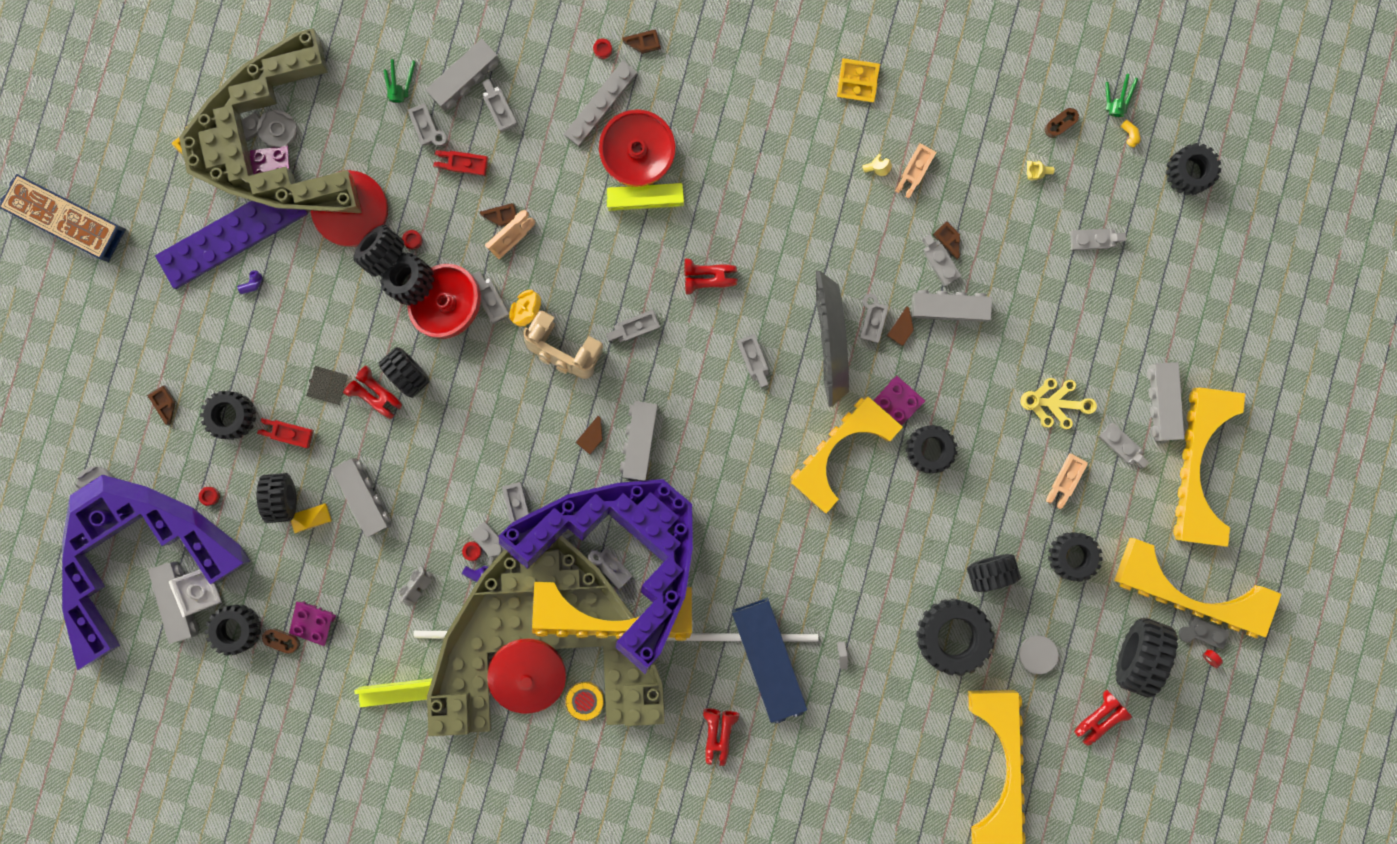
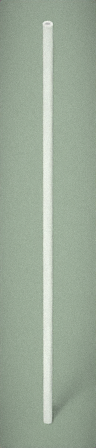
M414 631V638L444 639L447 631ZM692 633L690 638L684 641L742 640L740 635L735 633ZM781 634L783 642H818V634ZM667 638L666 641H677V640H675V638Z

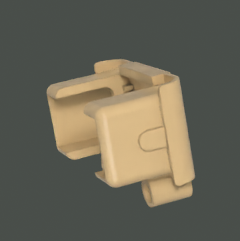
M539 311L530 327H525L523 334L527 349L540 357L539 360L549 365L552 363L557 366L556 369L566 374L568 372L582 379L590 378L594 374V367L603 352V344L588 336L575 358L545 343L555 326V323H553L555 317L544 311Z

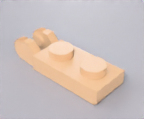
M920 143L901 176L902 179L895 191L899 193L905 181H908L912 185L906 192L905 197L910 198L915 187L922 180L936 152Z
M521 211L515 216L514 220L506 225L485 246L500 259L527 235L526 233L534 226L535 220L532 217L528 218L529 214L527 211Z
M1069 454L1052 486L1053 489L1047 496L1046 502H1053L1059 491L1063 495L1057 503V508L1062 509L1076 488L1088 462L1073 454Z

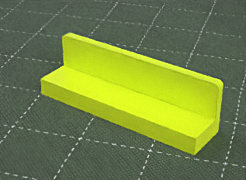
M683 184L607 188L608 211L684 206Z
M432 678L362 686L355 690V694H359L360 707L427 700Z

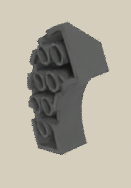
M816 271V305L820 320L824 358L823 382L828 406L833 407L849 392L846 327L839 284L821 271Z

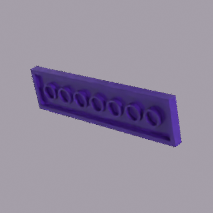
M250 201L156 254L155 257L173 289H178L308 215V212L306 210L274 208Z

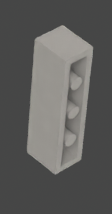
M481 38L425 90L442 110L446 111L454 107L456 100L461 96L467 95L475 83H480L489 70L493 71L498 66L500 60L497 54Z
M918 290L917 293L912 295L911 318L988 322L991 320L992 297H986L985 293H975L974 296H967L966 292H956L955 295H948L947 291H937L936 294H929L928 290Z
M1179 362L1149 365L1147 377L1150 380L1151 386L1149 388V397L1152 399V407L1150 408V415L1153 418L1152 436L1155 441L1184 439Z
M634 401V405L630 404L629 416H632L631 424L627 423L626 435H629L628 443L624 442L623 454H626L625 462L621 461L620 473H623L622 477L646 481L658 408L657 404Z
M351 458L331 469L366 538L372 537L391 527V518L387 511H383L381 507L382 500L378 494L375 495L372 489L374 487L369 477L366 478L363 472L365 468L360 460Z
M176 561L148 569L168 643L197 636L199 630L197 621L194 620L193 614L182 617L169 584L170 580L183 575L181 565Z

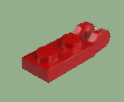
M437 150L435 152V155L438 157L449 158L448 163L434 162L433 167L486 176L488 156L457 151Z
M261 418L260 422L266 425H273L272 433L267 430L258 429L257 434L304 448L310 447L314 433L313 429L278 420L273 421Z

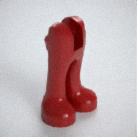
M685 258V277L697 275L715 276L714 278L706 279L686 277L685 294H692L699 288H724L737 285L738 279L725 278L724 274L738 272L737 266L727 264L696 265L692 259Z
M365 365L355 378L378 394L379 398L374 397L356 380L350 382L343 393L348 397H360L378 413L388 419H392L395 415L383 405L388 401L391 405L400 409L402 403L373 378L371 369Z
M1105 690L1102 694L1103 704L1094 713L1085 718L1074 730L1077 737L1082 736L1089 729L1091 730L1083 739V743L1087 746L1099 740L1117 723L1129 721L1133 718L1108 690ZM1115 709V712H1113L1105 721H1103L1101 724H1098V722L1102 718H1104L1107 714H1109L1112 710Z
M712 708L703 710V717L708 723V737L705 749L706 764L712 765L713 750L721 751L719 766H725L729 754L731 729L740 716L738 712H722L720 742H717L721 712Z

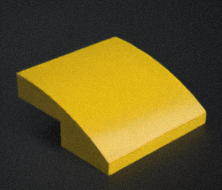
M842 58L837 97L874 102L880 64Z

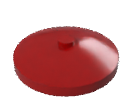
M628 110L616 115L604 127L599 140V155L605 170L616 181L632 187L647 186L659 181L671 168L675 157V139L668 124L658 115L646 110Z
M348 170L354 178L362 213L311 211V217L316 229L327 240L339 246L356 247L371 230L386 223L388 201L383 189L373 178L359 171Z
M440 264L431 268L434 273L432 275L434 282L431 284L433 289L429 290V296H425L422 302L418 301L416 305H407L409 318L417 330L434 339H448L459 335L472 324L480 308L481 293L476 279L467 270L455 264Z
M519 639L504 645L493 656L488 669V686L494 699L504 708L522 714L536 713L545 710L558 700L565 687L566 669L560 654L549 644L536 639Z

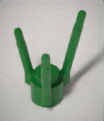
M391 59L392 85H390L388 72L384 69L387 98H389L390 102L403 103L404 98H408V91L416 63L415 60L411 63L405 89H402L401 85H396L394 59Z
M1126 74L1120 99H1114L1112 103L1109 82L1105 83L1106 111H1109L1110 116H1125L1138 82L1137 77L1134 79L1126 101L1124 99L1130 74Z

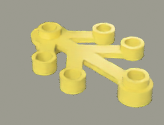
M1054 378L1046 379L1044 385L1035 392H1025L1020 400L1022 407L1026 410H1033L1041 419V425L1046 428L1051 427L1054 420L1051 416H1047L1040 406H1047L1060 421L1062 429H1070L1073 422L1065 416L1060 408L1079 409L1084 414H1091L1097 408L1096 402L1090 398L1084 399L1081 402L1059 400L1076 388V383L1073 380L1065 381L1063 387L1048 399L1040 398L1048 390L1056 388L1057 381ZM1049 380H1051V381L1053 382V386H1052V387H1049V386H1048V381H1049ZM1068 382H1070V383L1072 384V388H1071V389H1068V388H1067V383H1068ZM1029 397L1033 400L1031 405L1027 403ZM1085 403H1088L1090 406L1088 410L1084 408ZM1046 418L1050 420L1049 425H1046L1044 423V420ZM1065 420L1069 422L1068 427H1065L1063 425V422Z

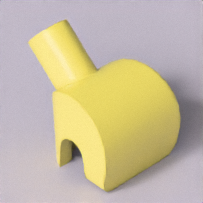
M879 154L872 163L862 165L864 173L874 170L877 175L885 176L891 171V161L887 158L883 161Z
M1027 161L1028 180L1042 179L1045 174H1054V167H1047L1040 161Z

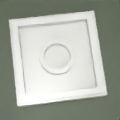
M201 570L169 581L182 617L222 603L215 583L210 585Z

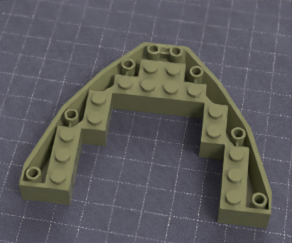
M314 28L296 32L244 63L206 100L179 136L188 174L226 193L274 208L362 213L354 178L348 170L295 183L294 175L287 167L253 175L240 113L277 104L274 86L328 73L321 40Z

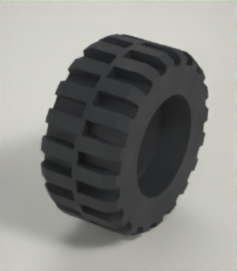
M958 599L941 600L939 604L931 605V609L923 613L924 617L918 623V626H920L919 630L916 631V637H918L917 645L921 650L922 656L934 668L948 675L957 674L958 676H963L966 672L970 674L975 672L976 667L981 668L984 665L983 661L985 658L989 660L991 656L989 654L990 649L994 648L992 638H995L994 631L991 630V621L986 618L987 615L975 605ZM951 619L965 621L972 631L970 645L964 652L957 655L945 653L938 644V633L941 627Z
M1149 618L1136 620L1134 625L1131 626L1129 633H1127L1119 652L1116 664L1117 670L1115 671L1117 684L1122 689L1147 698L1156 696L1166 684V680L1169 678L1170 671L1174 665V659L1177 654L1176 649L1178 648L1176 631L1168 625Z

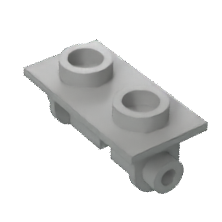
M422 566L418 570L415 569L410 576L408 584L403 585L398 593L400 603L404 602L409 607L414 605L422 594L417 588L425 590L432 581L433 574L428 571L425 573Z

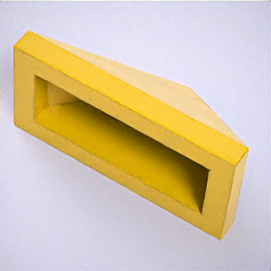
M325 503L295 513L291 524L295 534L332 522Z

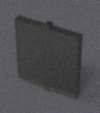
M315 366L312 378L309 379L310 385L306 396L340 405L348 375Z

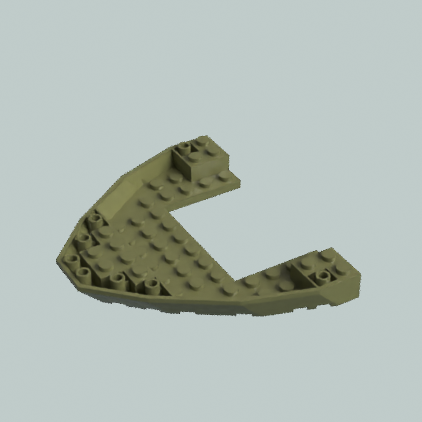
M562 535L528 569L507 550H504L486 569L444 637L427 695L428 737L491 731L490 689L487 679L489 669L488 652H497L504 645L519 639L540 640L549 644L554 649L603 646L607 725L665 724L663 683L655 662L647 673L644 674L615 648L618 641L616 636L597 638L596 635H588L586 638H578L576 635L557 637L556 634H548V636L540 637L532 634L534 582H554L560 594L570 605L590 617L607 621H623L635 618L599 568Z

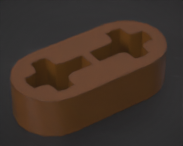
M1074 108L1065 109L1045 125V134L1050 138H1056L1078 121V111ZM1067 115L1073 116L1071 120L1063 121ZM1059 123L1060 127L1052 132L1050 130L1052 126Z
M272 628L266 630L262 635V642L266 646L284 653H293L300 646V641L296 636L279 629ZM274 633V637L279 639V641L274 640L270 642L268 635ZM292 640L294 647L288 649V644L283 643V641L288 642Z

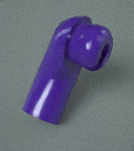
M257 270L251 271L249 273V282L237 286L239 293L245 294L256 291L262 282V274Z
M465 566L461 574L478 582L488 566H482V568L477 570Z

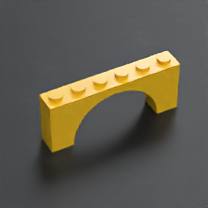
M861 397L855 403L856 409L852 413L848 412L841 419L843 421L842 425L839 428L835 426L829 433L831 437L827 442L823 440L816 448L818 452L814 456L809 455L803 462L805 464L801 471L797 469L791 476L793 480L790 483L824 513H827L839 500L832 492L826 476L827 459L833 447L844 437L859 432L875 434L890 442L902 429V426L869 397L865 399Z

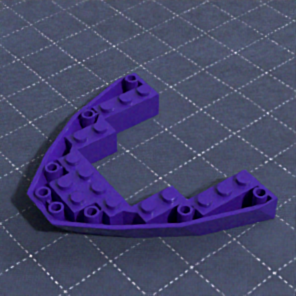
M101 475L69 496L62 539V612L77 671L90 666L120 646L89 598L103 589L105 585L87 559L86 553L143 517L161 546L171 545L181 539L211 585L220 582L250 562L242 547L193 507L143 485Z
M664 479L622 482L568 494L512 522L499 535V544L527 569L567 529L583 541L608 515L663 561L659 568L643 583L641 593L652 604L618 639L615 647L646 674L661 654L686 596L693 550L692 503Z

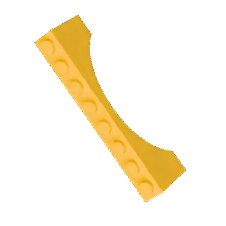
M1200 387L1193 388L1190 392L1189 402L1191 405L1187 413L1188 429L1184 435L1186 448H1184L1182 453L1184 465L1180 471L1182 482L1178 489V497L1180 499L1179 505L1176 507L1177 524L1173 529L1175 540L1228 547L1230 527L1224 524L1212 512L1204 497L1200 482V464L1204 448L1215 430L1228 419L1243 413L1246 393Z
M1129 538L1114 580L1120 583L1119 587L1130 591L1131 588L1137 589V594L1148 598L1149 595H1153L1156 597V601L1167 604L1169 601L1174 603V608L1185 611L1186 608L1192 610L1191 614L1201 618L1206 615L1211 617L1209 620L1219 625L1222 622L1229 624L1228 628L1238 632L1240 629L1247 631L1246 635L1258 639V636H1267L1281 597V593L1255 585L1244 595L1227 602L1202 603L1195 601L1178 591L1164 576L1157 562L1154 545L1134 538Z
M534 582L532 634H536V636L545 637L548 634H556L557 637L576 635L578 638H586L588 635H596L597 638L616 636L619 639L639 618L607 621L590 617L570 605L560 594L554 582ZM687 587L685 599L668 638H675L677 641L687 640L692 634V587Z
M1015 690L968 691L969 711L981 717L993 728L1003 746L1007 767L1004 789L996 806L983 820L971 826L972 844H1025V833L1022 832V824H1025L1022 805H1024L1025 800L1024 794L1021 793V785H1024V776L1021 773V766H1023L1024 760L1023 755L1020 754V746H1023V737L1020 734V727H1022L1023 721L1022 716L1019 715V707H1022L1021 695Z

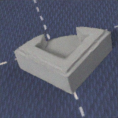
M838 642L839 667L841 670L848 669L845 642Z

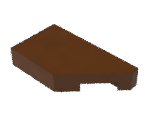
M656 29L622 38L623 43L642 54L661 49Z
M510 203L480 211V215L503 227L515 219L517 212L515 204Z
M946 221L933 236L957 260L960 257V234Z
M905 307L887 334L888 338L900 346L905 344L914 330L909 307Z
M163 385L147 396L165 425H170L176 401L168 388Z
M600 416L595 418L575 442L590 455L603 441Z

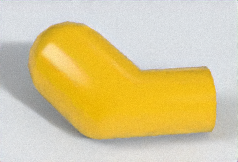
M1126 119L1120 127L1129 133L1130 138L1127 140V144L1133 148L1140 143L1141 137L1139 129Z

